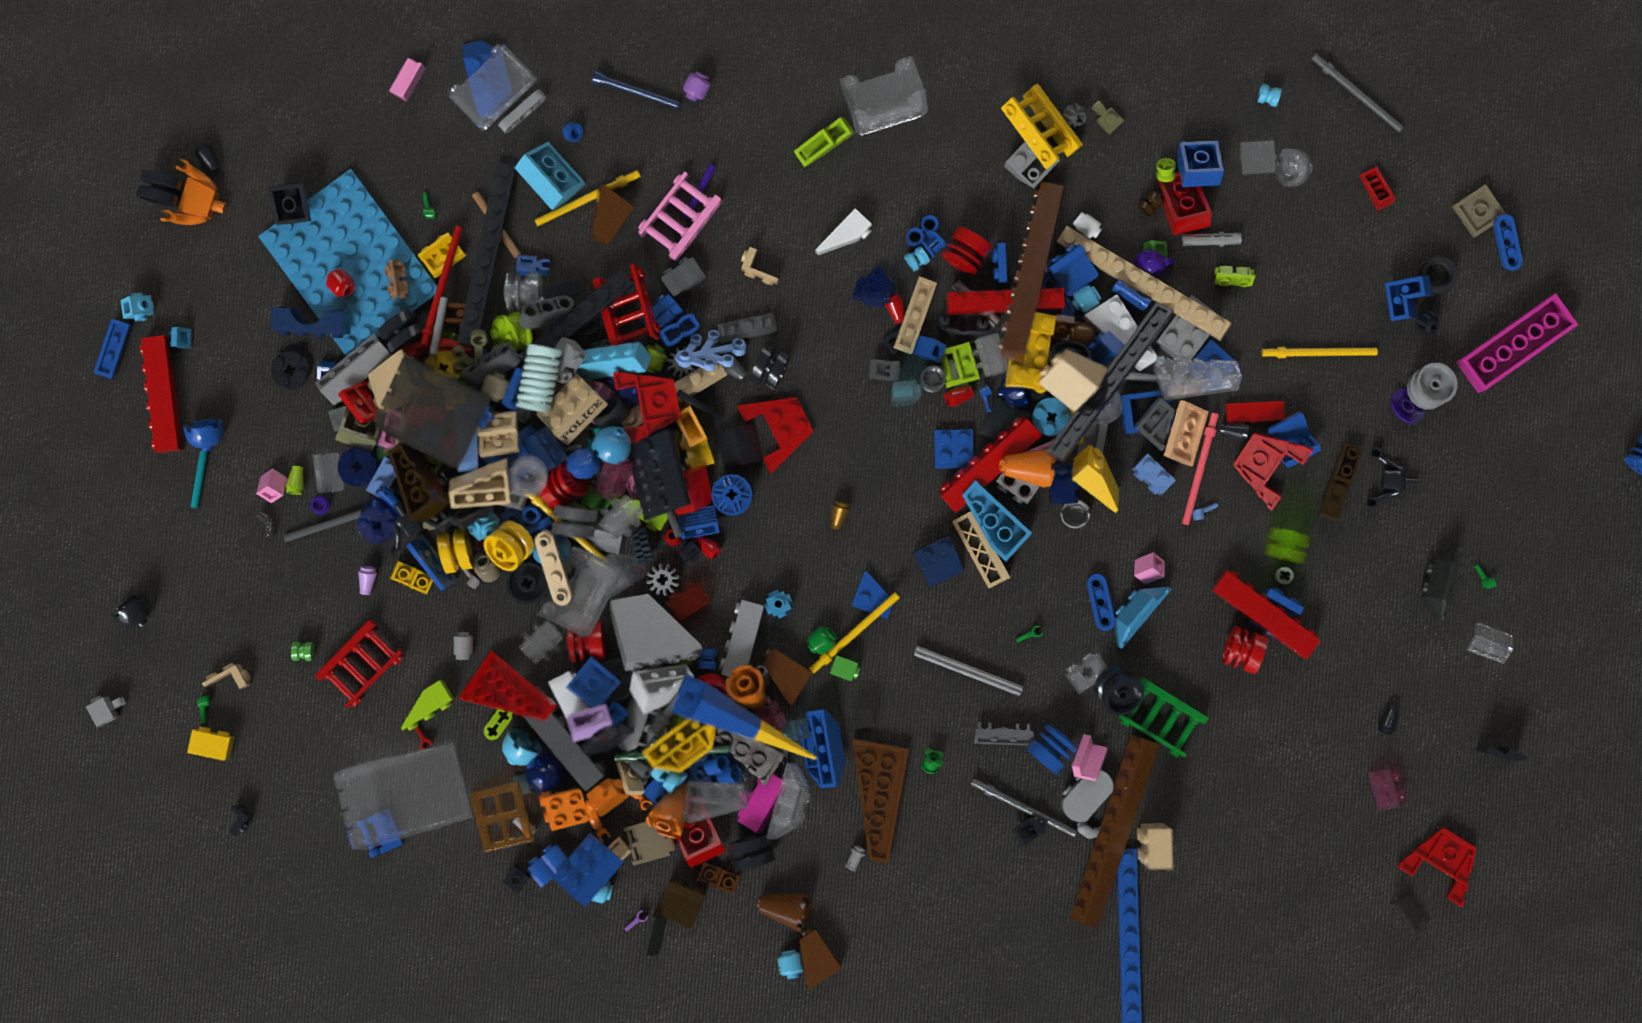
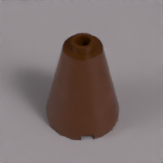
M763 894L762 897L758 898L757 908L759 913L802 933L804 932V929H801L802 926H807L812 904L808 903V898L812 899V896L810 894Z

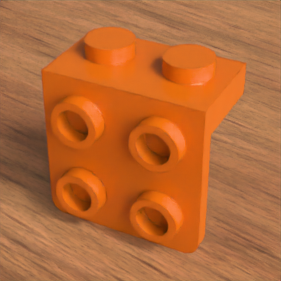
M549 785L541 787L542 795H539L541 807L545 806L546 811H543L545 822L550 823L552 831L585 823L589 820L580 788L551 794Z

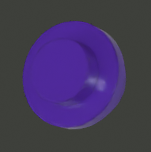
M316 496L312 499L310 507L315 514L323 515L328 512L330 502L324 496Z

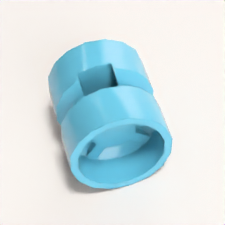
M654 769L651 773V776L656 781L663 782V787L670 794L688 776L684 771L680 773L662 769Z

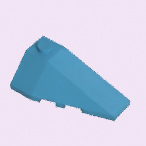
M976 481L962 494L991 548L1007 561L1032 532Z

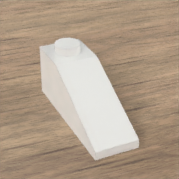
M854 209L819 245L816 253L820 255L857 242L861 238L865 239L872 232L870 230L872 224L857 209Z

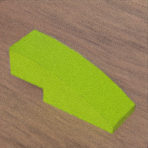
M840 117L802 144L794 153L803 166L806 167L834 149L855 132L846 119Z

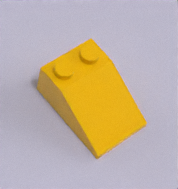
M1089 444L1074 458L1072 479L1116 513L1118 511L1119 488L1103 453L1098 448H1094Z

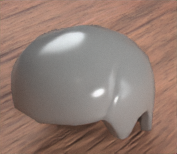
M1073 499L1064 504L1060 515L1064 524L1069 528L1077 529L1087 524L1091 512L1085 502Z

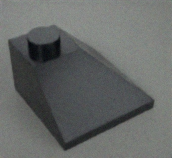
M290 182L268 188L276 225L311 221L303 183Z

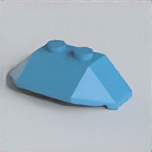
M1169 587L1139 589L1138 591L1134 590L1128 596L1129 602L1125 606L1121 605L1115 612L1117 615L1115 617L1116 644L1119 648L1125 646L1172 589Z

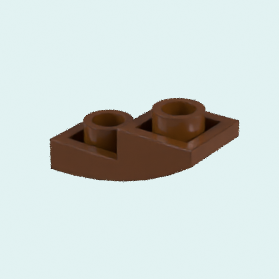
M1055 315L1054 335L1051 336L1049 349L1057 342L1069 340V333L1074 325L1075 317Z
M703 862L695 879L734 894L740 875L711 863Z

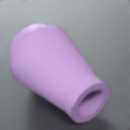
M361 566L360 571H358L360 594L371 595L377 576L376 568Z

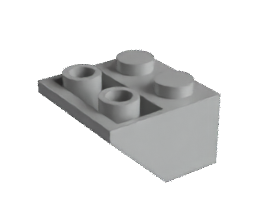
M1024 142L1006 161L1004 167L1017 179L1034 189L1060 160H1057L1046 170L1028 144Z

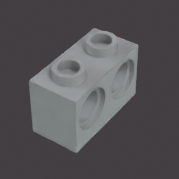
M1003 473L995 481L1000 491L1005 494L1007 491L1013 495L1012 499L1020 505L1022 503L1028 504L1040 487L1015 478L1013 484L1008 485L1004 482L1005 475ZM1022 485L1029 488L1027 496H1023L1019 492Z

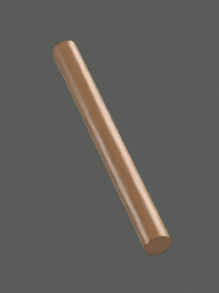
M479 192L474 193L472 197L483 213L486 214V202ZM503 228L501 239L513 257L517 258V255H521V253Z

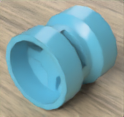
M1262 84L1257 102H1267L1270 106L1276 107L1282 89L1278 87L1270 88L1269 85Z
M921 246L917 247L913 253H908L904 256L913 272L918 270L922 264L926 265L930 262L928 255Z

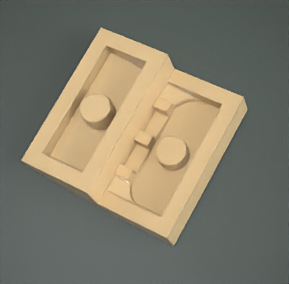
M515 411L494 414V420H489L486 428L477 426L481 458L519 453L518 424Z

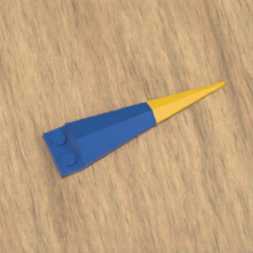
M688 674L684 676L670 711L689 720L745 736L811 759H817L815 755L709 684Z

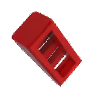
M1377 166L1359 175L1377 211L1395 202V196ZM1376 175L1377 178L1368 182V178ZM1378 182L1380 183V185L1374 188L1371 187L1372 185ZM1383 189V192H1381V193H1379V194H1377V195L1375 194L1376 192H1378V191H1380V190Z

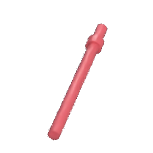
M1211 413L1208 427L1204 431L1205 439L1182 524L1185 525L1190 524L1212 439L1217 432L1215 428L1219 414Z

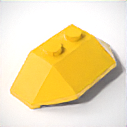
M685 719L642 753L653 768L681 773L712 749L716 727Z

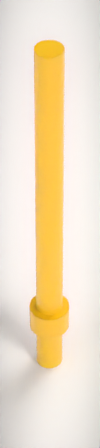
M636 170L626 176L621 175L615 181L605 186L611 190L619 187L623 188L627 186V183L639 178V172ZM598 189L534 219L537 226L596 199Z
M1277 347V349H1262V356H1277V358H1286V356L1377 355L1378 353L1377 348L1286 349V347Z
M527 485L521 489L532 500L531 503L535 507L541 508L554 521H565L554 516V510L543 501L540 494L534 493ZM572 537L604 567L610 564V561L584 537Z
M894 592L842 638L835 647L824 655H820V659L809 669L816 673L823 665H828L840 650L900 598L898 594Z

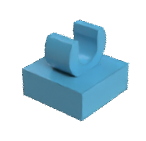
M172 327V331L169 332L171 334L169 345L178 348H191V329Z

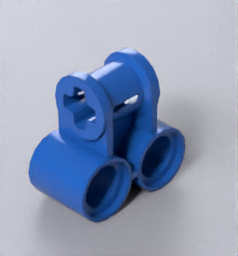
M927 215L922 219L921 229L911 228L907 232L906 242L910 247L921 245L925 252L931 258H934L935 254L942 248H946L947 244L936 233L938 228L937 218ZM932 221L935 227L931 230L926 229L924 223ZM917 233L920 236V240L913 242L910 239V235Z
M731 752L718 753L715 757L708 758L704 762L705 772L708 775L717 774V780L722 786L739 783L743 777L742 770L738 767L739 761Z

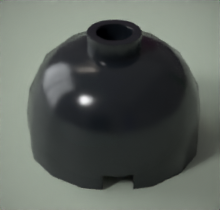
M142 591L138 592V597L133 595L117 608L119 612L116 615L114 612L111 613L110 616L117 624L124 628L135 626L140 628L148 622L146 618L150 614L151 606Z

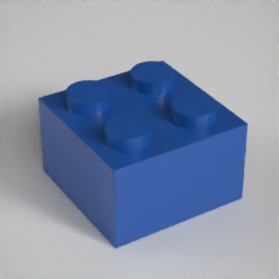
M1218 141L1180 142L1176 158L1182 187L1220 185L1224 169Z

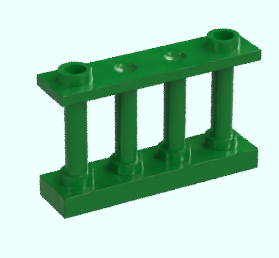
M1139 677L1138 680L1144 688V698L1151 692L1156 695V702L1141 726L1131 720L1137 709L1125 716L1116 715L1120 718L1119 722L1128 728L1132 725L1169 748L1168 753L1173 756L1185 758L1187 754L1180 750L1194 727L1199 723L1205 725L1208 717L1143 677ZM1169 703L1173 706V711L1158 736L1148 731V728L1162 705ZM1184 712L1190 716L1188 718L1189 722L1175 745L1172 746L1164 741L1178 716Z

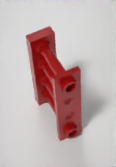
M635 264L630 265L632 274L627 275V278L631 282L635 281L637 291L619 298L602 312L611 346L626 344L648 334L656 340L661 339L659 335L661 331L660 326L655 320L644 281L646 278L644 270ZM600 277L593 279L595 291L607 281ZM640 299L642 309L620 318L616 316V307ZM643 316L645 317L647 327L624 336L621 334V325Z
M369 620L315 675L319 681L330 680L349 699L345 704L347 708L358 706L363 700L361 697L393 664L397 666L403 660L402 655L405 652L398 650L395 653L376 634L375 628L378 625L373 620ZM365 638H370L390 658L383 667L362 647L361 642ZM352 652H357L377 672L370 680L348 661V656ZM339 665L343 666L363 685L356 694L335 675L336 672L334 670Z

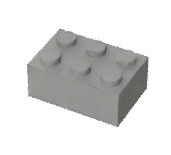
M1193 295L1189 297L1193 301L1214 312L1201 301H1199L1197 298H1195ZM1175 315L1154 344L1186 366L1210 334L1180 316Z

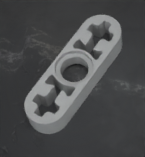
M540 89L536 90L499 123V127L504 133L510 132L546 99L544 93Z

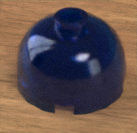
M1006 373L1001 380V387H998L1000 397L1004 398L1009 405L1014 407L1030 405L1032 400L1028 388L1006 387Z
M550 754L537 755L527 764L525 770L527 784L529 787L534 788L536 792L554 790L559 782L562 783L565 777L561 762Z

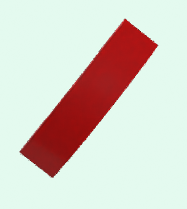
M432 339L429 340L427 347L420 345L421 341L401 350L414 361L421 360V353L430 352ZM440 339L438 352H453V348L459 345L464 348L465 353L469 357H474V350L470 346L458 344V341Z

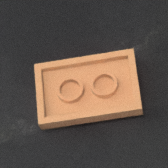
M1180 400L1164 456L1193 467L1208 411Z

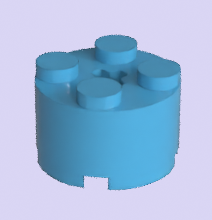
M1058 398L1043 399L1032 411L1031 424L1042 436L1057 437L1071 418L1070 409ZM1047 413L1055 416V418L1053 419L1054 422H1052L1051 420L1047 421Z

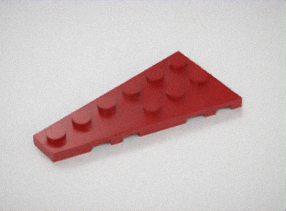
M493 651L489 652L458 697L466 702L546 721L556 707L552 700Z

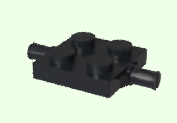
M450 504L440 511V515L444 520L437 525L440 530L452 524L464 530L480 518L485 517L494 508L493 505L451 508Z

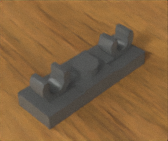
M774 313L718 324L721 344L733 342L737 338L743 340L777 332Z
M978 722L974 734V744L1028 746L1033 741V731H1030L1029 724L1026 725V730H1020L1018 723L1015 730L1006 727L991 729L992 724L988 722V728L982 729L981 722Z

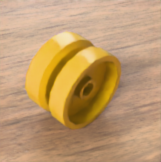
M505 521L484 540V548L486 554L495 565L503 570L512 571L533 553L534 542L530 534L521 525L513 521Z
M461 528L455 529L453 537L449 531L437 534L439 555L446 574L457 572L459 566L463 570L474 568L473 549L466 528L464 530Z

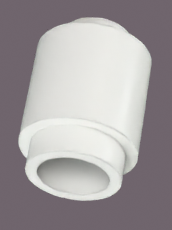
M1083 212L1073 223L1076 226L1075 229L1089 239L1091 237L1096 238L1102 230L1100 222Z

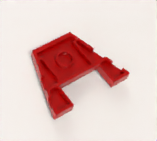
M613 372L616 390L633 386L637 388L644 425L624 429L631 439V446L681 418L674 379Z
M797 397L737 406L744 422L763 414L780 447L779 450L763 457L770 474L814 432Z
M1255 432L1233 465L1247 483H1250L1255 489L1256 494L1264 500L1269 510L1272 511L1282 495L1267 486L1266 483L1283 457L1287 454L1304 465L1314 449Z
M1441 827L1401 860L1396 867L1413 876L1422 860H1425L1455 879L1446 898L1463 907L1465 892L1468 888L1467 883L1472 871L1477 848Z

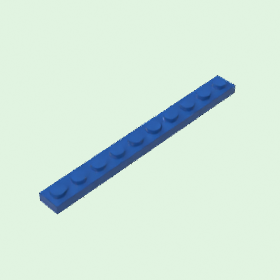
M1125 848L1117 870L1121 1023H1142L1137 849Z

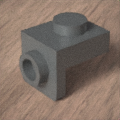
M871 359L869 379L898 380L901 371L900 362Z

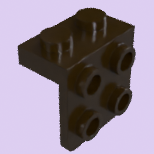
M671 878L658 907L657 915L684 927L691 928L706 893L698 886L693 885L691 887L679 878Z

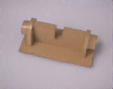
M390 259L385 265V275L389 277L390 283L388 284V294L392 296V301L396 300L398 296H400V299L408 298L407 280H399V278L406 277L404 263H402V260H395L393 264L392 259Z

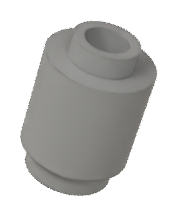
M457 632V636H454V655H456V660H469L473 654V636L469 635V632Z

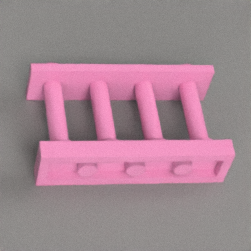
M686 172L682 175L679 174L673 181L675 185L649 219H644L638 227L640 229L638 232L640 236L644 237L648 233L667 247L670 252L669 257L675 262L682 256L722 203L721 198L717 195H714L713 198H708L686 181L689 178ZM681 187L704 204L705 208L701 213H696L675 197ZM669 203H672L692 218L694 223L690 228L683 227L663 212ZM658 217L681 234L682 238L678 244L676 242L673 243L652 227Z

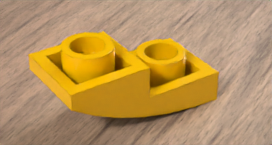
M398 560L390 576V579L424 594L428 593L433 582L427 573Z

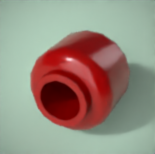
M344 269L332 270L328 273L326 286L335 296L348 297L355 289V280Z

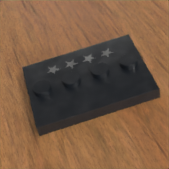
M667 429L634 443L628 459L644 520H651L690 505L691 500L673 430Z

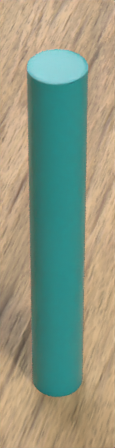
M200 451L190 506L192 508H198L208 453L205 451Z

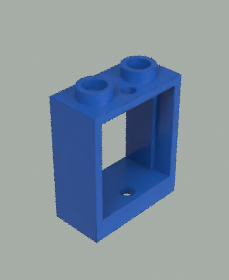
M1168 390L1128 394L1119 397L1124 435L1140 433L1133 426L1130 400L1162 396V399L1171 406L1172 396L1168 394ZM1174 415L1173 419L1170 421V429L1172 428V425L1174 423Z

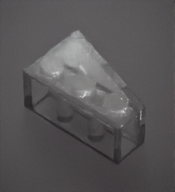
M688 781L683 819L690 824L747 809L749 788L744 784Z

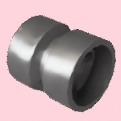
M929 366L924 369L920 377L922 388L930 393L941 390L946 380L945 372L938 366Z

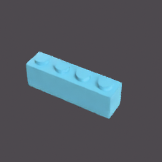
M640 342L584 350L587 355L576 372L584 380L612 377L615 371L631 374L646 372L651 356Z

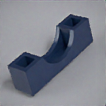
M271 307V331H278L279 335H290V332H296V336H308V333H314V337H326V334H332V338H343L344 335L351 334V311L326 310L317 323L311 324L302 318L298 308Z

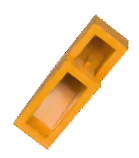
M685 401L680 403L681 418L676 420L688 445L692 448L706 441L707 437L689 403Z

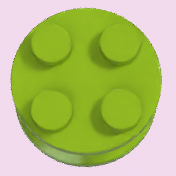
M519 312L510 313L508 317L505 315L497 316L490 330V337L495 345L501 346L502 344L509 343L520 354L528 347V344H532V333L539 332V327L532 329L521 327L518 322L521 314Z

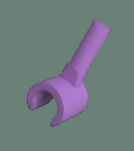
M643 910L638 911L636 918L624 927L626 932L639 922H645L648 919V916L643 920L639 919V914Z

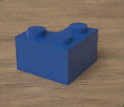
M1420 276L1385 283L1391 321L1417 317L1414 298L1432 295L1430 276Z

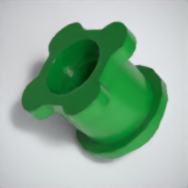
M928 748L924 752L926 758L922 761L921 767L925 772L935 774L944 763L942 760L944 754L940 750L933 751Z

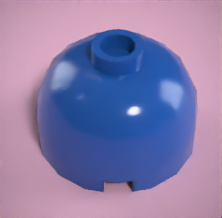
M215 419L192 422L193 426L189 428L188 424L183 426L184 434L189 444L195 448H201L202 451L213 450V446L217 445L224 435L221 419L218 420V423H215Z

